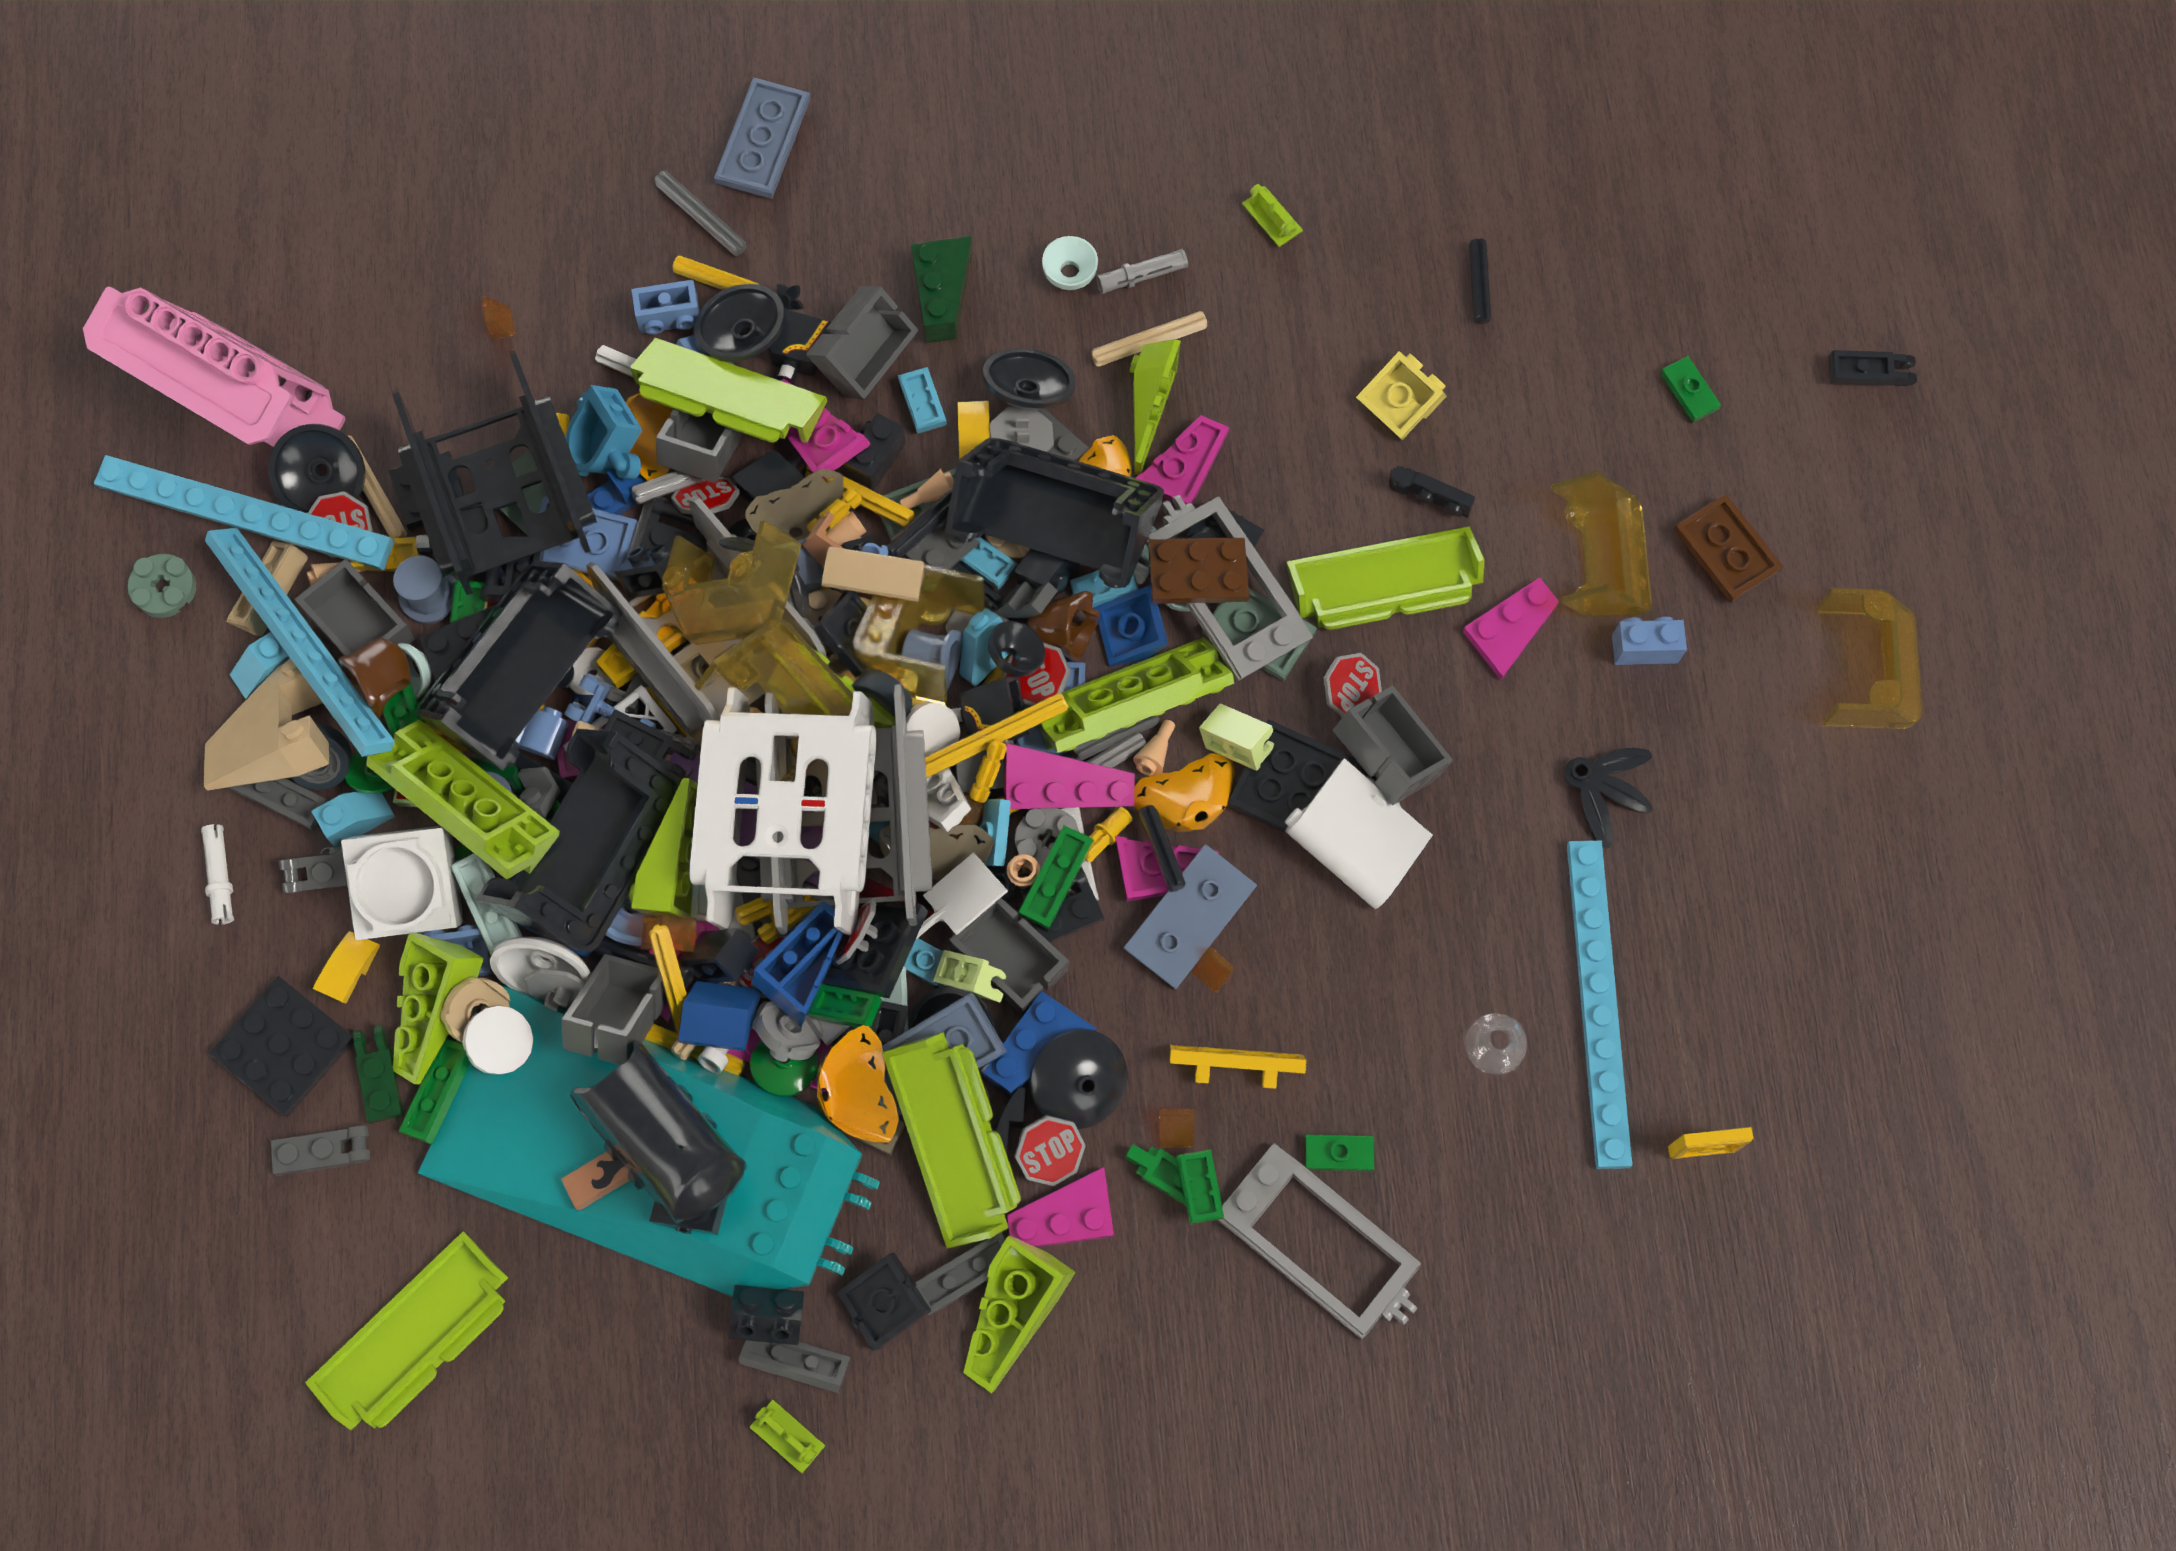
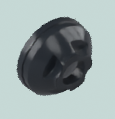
M1006 621L994 628L988 639V652L991 659L998 668L1007 674L1019 677L1029 676L1037 671L1045 660V646L1041 638L1033 629L1020 622ZM1002 652L1011 653L1016 658L1017 664L1006 662Z

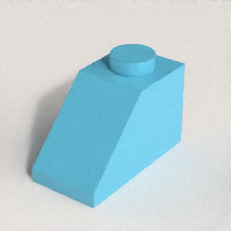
M987 608L971 618L969 625L963 630L959 674L975 687L996 667L988 652V639L994 628L1004 622L997 614ZM1002 652L1004 659L1010 654L1009 652Z
M272 632L247 647L230 673V676L247 700L279 665L291 658Z
M357 791L341 794L311 811L324 835L334 847L342 846L341 840L361 836L395 817L382 792L368 794Z

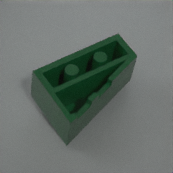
M972 236L911 244L912 262L926 343L957 338L969 266L973 255Z

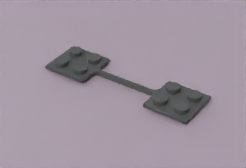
M1046 409L1040 411L1042 415L1052 422L1054 446L1048 451L1049 453L1077 460L1089 449ZM935 501L890 539V542L929 509ZM947 518L905 554L910 560L924 562V573L934 582L980 544L977 539H974L972 542H963L957 540L954 535L945 533Z

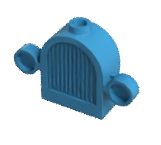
M591 385L588 391L584 392L577 400L576 405L578 409L572 417L566 433V441L579 475L588 476L590 472L607 475L606 471L615 469L619 478L633 480L640 473L641 461L636 454H630L629 452L641 434L642 428L617 389Z

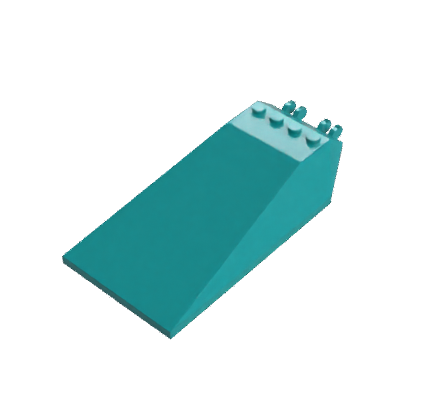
M506 986L503 987L511 1000H508L509 1008L522 1014L531 1027L533 1036L531 1053L525 1063L516 1070L500 1075L484 1073L470 1063L438 1134L425 1156L418 1172L419 1175L730 1297H733L734 1285L783 1290L810 1286L817 1267L843 1275L845 1268L840 1263L823 1259L821 1256L825 1247L832 1248L844 1255H851L854 1247L830 1238L843 1202L869 1210L872 1204L866 1197L848 1193L852 1181L868 1189H878L880 1184L878 1180L856 1172L863 1156L862 1153L814 1104L794 1096L780 1097L769 1094L762 1090L756 1082L725 1070L720 1074H714L702 1067L698 1060L688 1057L686 1060L678 1059L671 1053L670 1049L647 1040L642 1042L647 1051L677 1085L680 1084L688 1090L693 1097V1104L701 1113L704 1112L713 1119L717 1125L716 1130L737 1155L744 1159L747 1164L744 1177L734 1192L727 1198L718 1235L691 1231V1234H684L676 1231V1228L653 1224L649 1220L655 1200L644 1188L638 1190L631 1181L584 1209L577 1210L561 1179L606 1151L604 1149L605 1141L579 1111L570 1097V1092L574 1087L587 1088L598 1084L621 1065L598 1059V1053H594L592 1057L564 1050L562 1018L567 1010L558 1007V1010L554 1012L544 1006L545 1001Z

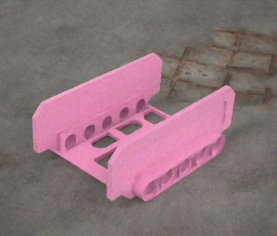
M106 287L83 327L87 349L249 445L264 441L274 447L285 433L295 427L315 423L329 425L340 430L345 422V416L333 409L329 390L321 384L204 316L176 306L141 287L124 293L112 287ZM149 303V308L146 311V313H144V308L146 304ZM283 377L286 379V382L281 386L280 381ZM312 390L311 398L306 401V393Z

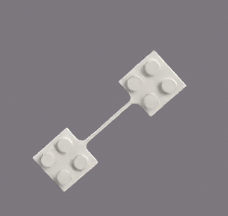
M974 852L934 885L932 891H927L923 895L934 908V914L923 922L917 938L939 921L946 922L953 932L958 935L1008 892ZM818 1020L823 1031L821 1039L827 1046L850 1027Z

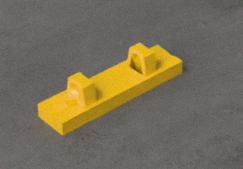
M1170 1045V1063L1196 1065V1083H1209L1210 1066L1263 1070V1088L1275 1089L1278 1071L1305 1073L1306 1058L1301 1054Z

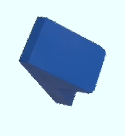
M615 469L606 471L609 481L587 494L593 509L620 515L637 505L632 497L631 488L647 481L640 473L633 480L619 478Z

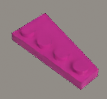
M782 379V380H781L782 382L791 384V383H789V382H788L787 380H785V379ZM826 408L823 409L807 443L801 441L798 429L790 427L786 435L813 473L819 469L834 471L871 445L864 435L855 432L843 420H839L830 414Z
M1005 743L1007 750L1004 756V800H1010V809L1134 806V773Z

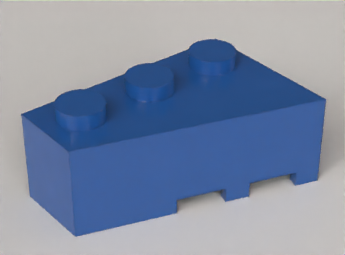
M824 900L754 969L751 981L756 988L801 1027L845 934L834 927L835 909Z
M1041 991L1003 1043L1007 1052L989 1063L983 1072V1080L1011 1099L1018 1088L1026 1089L1029 1087L1032 1063L1046 1042L1057 1034L1070 1029L1086 1028L1097 1031V1028Z

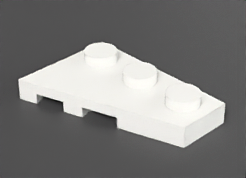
M950 767L927 778L929 821L948 832L962 821L963 817L971 810V807Z

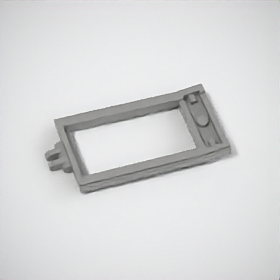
M1180 495L1172 498L1177 510H1174L1168 500L1161 504L1166 514L1163 517L1165 526L1148 536L1146 541L1147 547L1149 539H1170L1212 515L1227 538H1245L1247 567L1282 617L1277 622L1233 646L1205 603H1185L1219 652L1228 669L1232 672L1236 682L1313 638L1298 611L1220 497H1216L1196 509L1192 503L1185 504Z
M1275 1143L1223 1204L1224 1218L1217 1221L1243 1240L1361 1340L1366 1337L1380 1317L1388 1322L1395 1318L1405 1325L1409 1319L1399 1311L1400 1307H1403L1411 1314H1414L1417 1310V1307L1407 1299L1410 1293L1404 1287L1417 1272L1421 1263ZM1292 1177L1400 1266L1360 1317L1252 1228Z

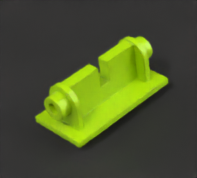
M1255 185L1250 190L1252 196L1242 202L1245 209L1278 247L1303 232V229L1265 186Z
M774 1400L755 1416L756 1420L750 1426L756 1434L802 1474L825 1447L820 1440Z

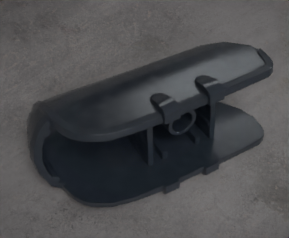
M637 1040L632 1042L634 1051L628 1061L596 1085L587 1088L574 1087L570 1092V1097L582 1115L605 1141V1151L614 1161L620 1159L629 1170L628 1178L638 1190L644 1188L676 1224H679L684 1220H691L706 1214L721 1205L734 1192L744 1177L747 1164L716 1130L717 1125L708 1114L701 1113L693 1104V1097L688 1090L680 1084L677 1085L647 1051L645 1046Z

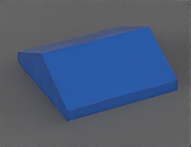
M1151 585L1094 607V609L1100 612L1098 624L1109 666L1114 667L1146 660L1168 645L1158 604H1152Z
M696 981L683 1002L678 1037L679 1043L745 1051L762 992L758 988Z

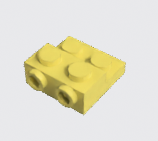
M1399 351L1356 398L1403 440L1447 396L1442 391L1445 385L1435 375L1431 374L1427 377L1420 371L1423 365L1412 354L1405 357Z

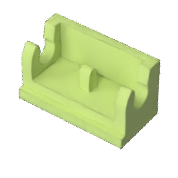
M1221 703L1199 727L1206 749L1256 771L1261 767L1260 764L1269 755L1274 746L1273 742L1267 741L1265 743L1273 733L1272 725Z
M944 950L933 982L946 987L951 986L970 993L973 992L980 998L1001 1003L1003 993L991 987V980L995 976L1000 979H1006V975L1002 970L988 965L989 961Z

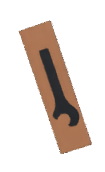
M607 1152L561 1179L574 1207L579 1211L630 1181L628 1178L629 1170L620 1159L614 1161Z

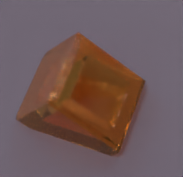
M482 297L485 325L490 337L497 339L513 336L515 330L511 309L489 297Z
M1209 947L1193 969L1194 975L1215 993L1232 978L1234 967L1213 947Z
M1160 1110V1147H1194L1195 1110Z

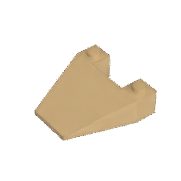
M291 659L279 665L205 743L204 787L206 790L296 777L329 764V742L312 718L306 716L292 721V715L323 702Z

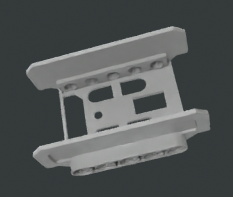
M694 496L688 499L695 526L707 540L708 551L693 560L691 564L695 568L704 562L712 571L711 582L709 586L660 618H641L633 609V607L652 595L636 597L628 603L597 564L590 562L586 565L593 588L623 613L618 620V628L609 636V639L688 734H691L701 726L704 727L706 720L720 721L721 714L727 703L729 687L737 688L749 699V705L765 695L768 681L793 637L827 658L823 647V639L814 630V625L807 617H801L793 607L790 597L776 581L761 587H756L751 583V576L760 562L752 554L725 549L719 545V539L737 536L731 535L703 501ZM724 590L729 592L744 610L726 621L710 602L712 595L717 591ZM692 611H698L700 616L698 619L692 620L689 618V614ZM753 620L768 637L769 643L760 651L751 650L735 631ZM666 625L678 628L690 643L689 646L674 656L671 655L657 637L658 631ZM733 647H736L759 674L740 688L715 660ZM700 655L715 673V680L708 686H699L691 679L682 666Z
M900 684L895 685L894 690L896 726L891 728H875L876 752L874 772H881L888 779L889 807L871 808L870 823L890 821L891 851L885 858L877 859L871 856L867 849L866 869L882 868L893 878L894 896L859 898V904L867 903L871 899L875 900L876 903L905 901L908 923L910 926H917L916 892L932 891L925 742L923 730L907 731L905 696ZM766 693L765 713L779 714V706L774 694ZM774 736L770 781H795L799 736ZM756 758L757 795H759L761 763ZM816 759L808 764L806 777L814 776L818 778L821 782L822 797H826L828 765L824 760ZM825 812L802 813L801 827L824 826ZM780 831L773 834V841L776 843L781 842L784 838L783 833ZM760 857L761 887L803 889V884L814 872H820L814 863H808L804 859ZM762 893L763 901H773L775 926L781 935L788 934V908L815 907L822 902H804L803 895ZM826 900L830 906L835 905L834 900Z

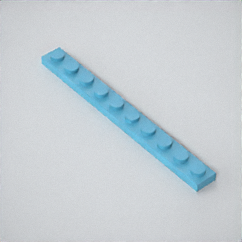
M107 455L104 457L94 482L101 489L383 571L395 542L392 538Z
M237 528L207 531L205 538L207 545L361 756L392 751L394 739Z
M1602 840L1569 841L1567 853L1596 1169L1631 1168L1632 1157Z

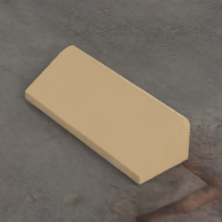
M272 541L261 561L287 595L308 557L293 544ZM242 592L226 622L256 636H263L268 627Z
M829 547L821 586L918 602L924 578V562Z

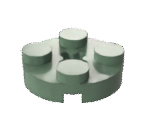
M157 554L148 558H140L135 562L134 570L128 580V593L133 603L147 615L156 618L171 617L181 612L179 609L186 602L189 604L193 600L196 592V579L183 559L170 554ZM160 580L170 583L169 586L163 588V592H158V589L155 587Z

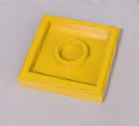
M1752 1127L1684 1134L1668 1146L1670 1158L1679 1159L1735 1153L1754 1139Z

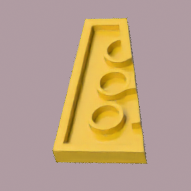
M688 577L674 592L658 594L652 606L646 612L642 611L639 616L641 618L658 619L701 591V589ZM710 600L711 604H712V605L717 609V611L720 613L719 609H718V608L712 603V601ZM692 611L689 614V618L692 620H696L700 616L698 611ZM672 625L662 627L657 633L658 639L669 652L687 641L678 628ZM614 643L596 661L600 671L616 689L633 679L637 673Z

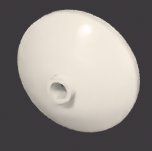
M516 937L497 945L490 958L491 969L497 978L509 988L527 995L530 994L525 983V977L539 969L569 972L585 982L591 976L586 964L576 953L564 945L546 938Z

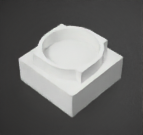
M433 826L354 836L341 840L355 940L409 934V932L417 933L456 928L464 923L459 884L451 868V865L456 863L452 835L443 827Z

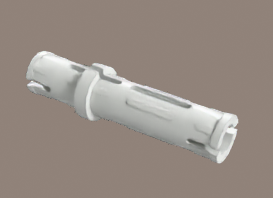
M214 824L201 828L208 880L205 893L210 898L211 922L218 925L219 919H221L222 925L234 921L230 896L233 892V885L229 883L223 836L224 828L222 825L217 824L216 830H214Z

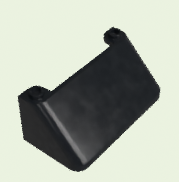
M988 438L957 462L945 533L954 535L957 540L963 542H972L983 534L1098 569L1100 570L1099 577L1106 586L1125 588L1131 581L1162 504L1164 489L1146 481L1006 439Z
M535 561L523 570L420 701L415 714L424 722L489 764L503 770L505 767L511 766L519 756V751L517 750L519 743L516 739L590 642L594 638L609 637L615 632L619 626L618 620L623 613L565 563Z
M576 729L567 746V758L580 772L550 821V824L560 831L558 838L530 874L522 870L514 883L501 877L492 878L483 886L476 901L488 909L560 944L586 953L595 950L600 945L628 896L632 884H635L636 874L682 780L616 731Z

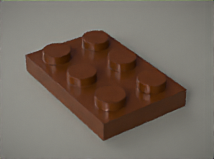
M1727 494L1683 520L1674 528L1675 533L1730 603L1778 574L1784 567Z
M1245 538L1149 539L1148 553L1152 604L1248 602L1249 586Z

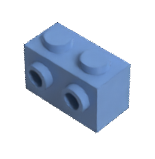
M693 280L631 289L635 317L641 334L648 333L654 335L664 330L677 328L687 330L695 326L700 309Z
M1637 617L1627 618L1619 622L1612 634L1615 665L1679 663L1687 651L1684 620H1673L1672 617H1659L1654 621H1642Z

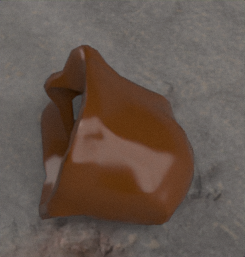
M1082 591L1071 596L1051 599L1042 613L1027 618L1025 625L1033 629L1043 643L1060 648L1064 657L1077 662L1081 660L1091 636L1099 623L1100 612L1092 607L1093 594L1089 591ZM1076 610H1080L1086 615V619L1083 622L1072 621Z
M379 637L354 653L339 658L342 671L378 719L381 717L387 701L411 683L409 662L404 651L398 644Z

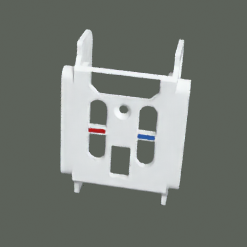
M729 687L727 703L721 714L720 721L706 720L702 734L690 860V880L692 884L705 885L708 900L707 922L720 929L728 928L733 917L735 892L834 896V927L845 934L853 935L858 919L859 895L865 883L876 752V730L873 726L872 702L861 691H854L852 710L849 716L750 713L749 699L737 688ZM774 736H799L794 782L770 781ZM748 757H755L761 763L759 795L744 794ZM816 759L824 760L828 765L826 797H805L804 788L808 764ZM758 809L755 838L750 845L741 847L739 843L742 810ZM802 811L825 812L823 838L820 845L815 849H806L801 844ZM777 831L782 832L784 835L783 840L779 843L773 841V834ZM743 856L810 859L820 870L818 889L736 886L738 860Z

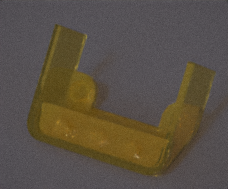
M1598 471L1552 484L1551 490L1567 500L1568 506L1565 509V514L1568 522L1582 531L1587 583L1578 586L1576 593L1561 597L1562 603L1587 617L1635 616L1650 612L1652 609V597L1644 520L1638 498Z
M760 521L753 551L744 552L732 560L728 578L710 581L716 558L681 536H676L668 565L663 575L662 586L684 638L696 645L773 633L782 621L802 544L767 521Z
M924 564V578L918 602L873 595L853 640L856 657L868 669L881 670L893 676L907 689L911 698L945 705L947 702L946 667L902 656L904 642L911 629L917 630L919 623L928 625L942 624L949 618L952 610L973 615L984 610L983 577Z
M1831 588L1817 606V613L1865 614L1869 619L1880 622L1884 680L1876 682L1869 690V704L1838 703L1824 719V726L1907 729L1914 726L1922 716L1917 628L1914 613L1884 590Z
M783 619L769 621L716 658L694 685L699 691L720 675L737 689H747L757 682L766 693L774 694L778 707L785 714L849 716L853 703V693L797 630ZM794 736L790 742V750L796 760L799 736ZM816 759V760L811 761V762L808 764L807 768H809L811 765H813V764H814L815 762H817L819 759ZM796 763L780 781L791 782L795 778Z

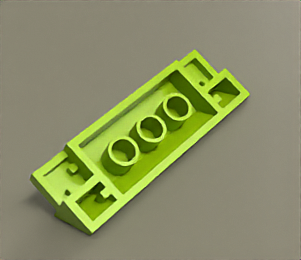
M1203 637L1064 691L1062 695L1067 702L1068 710L1039 724L1038 727L1049 751L1055 749L1057 753L1070 751L1092 739H1101L1107 733L1120 728L1131 727L1140 720L1162 715L1166 710L1178 705L1190 704L1196 698L1206 694L1218 693L1224 687L1234 684L1233 674L1219 661L1217 649Z
M421 720L394 733L395 742L392 751L367 756L366 765L505 879H509L522 870L530 874L559 836V830Z

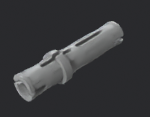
M1179 249L1132 265L1128 263L1123 264L1120 269L1096 275L1098 289L1101 294H1105L1125 286L1132 288L1135 286V283L1183 268L1185 269L1188 267L1187 256L1183 249Z

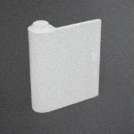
M1346 759L1340 762L1311 803L1302 811L1296 808L1285 821L1288 825L1285 831L1374 909L1379 908L1389 898L1433 836L1398 804L1392 806L1381 790Z

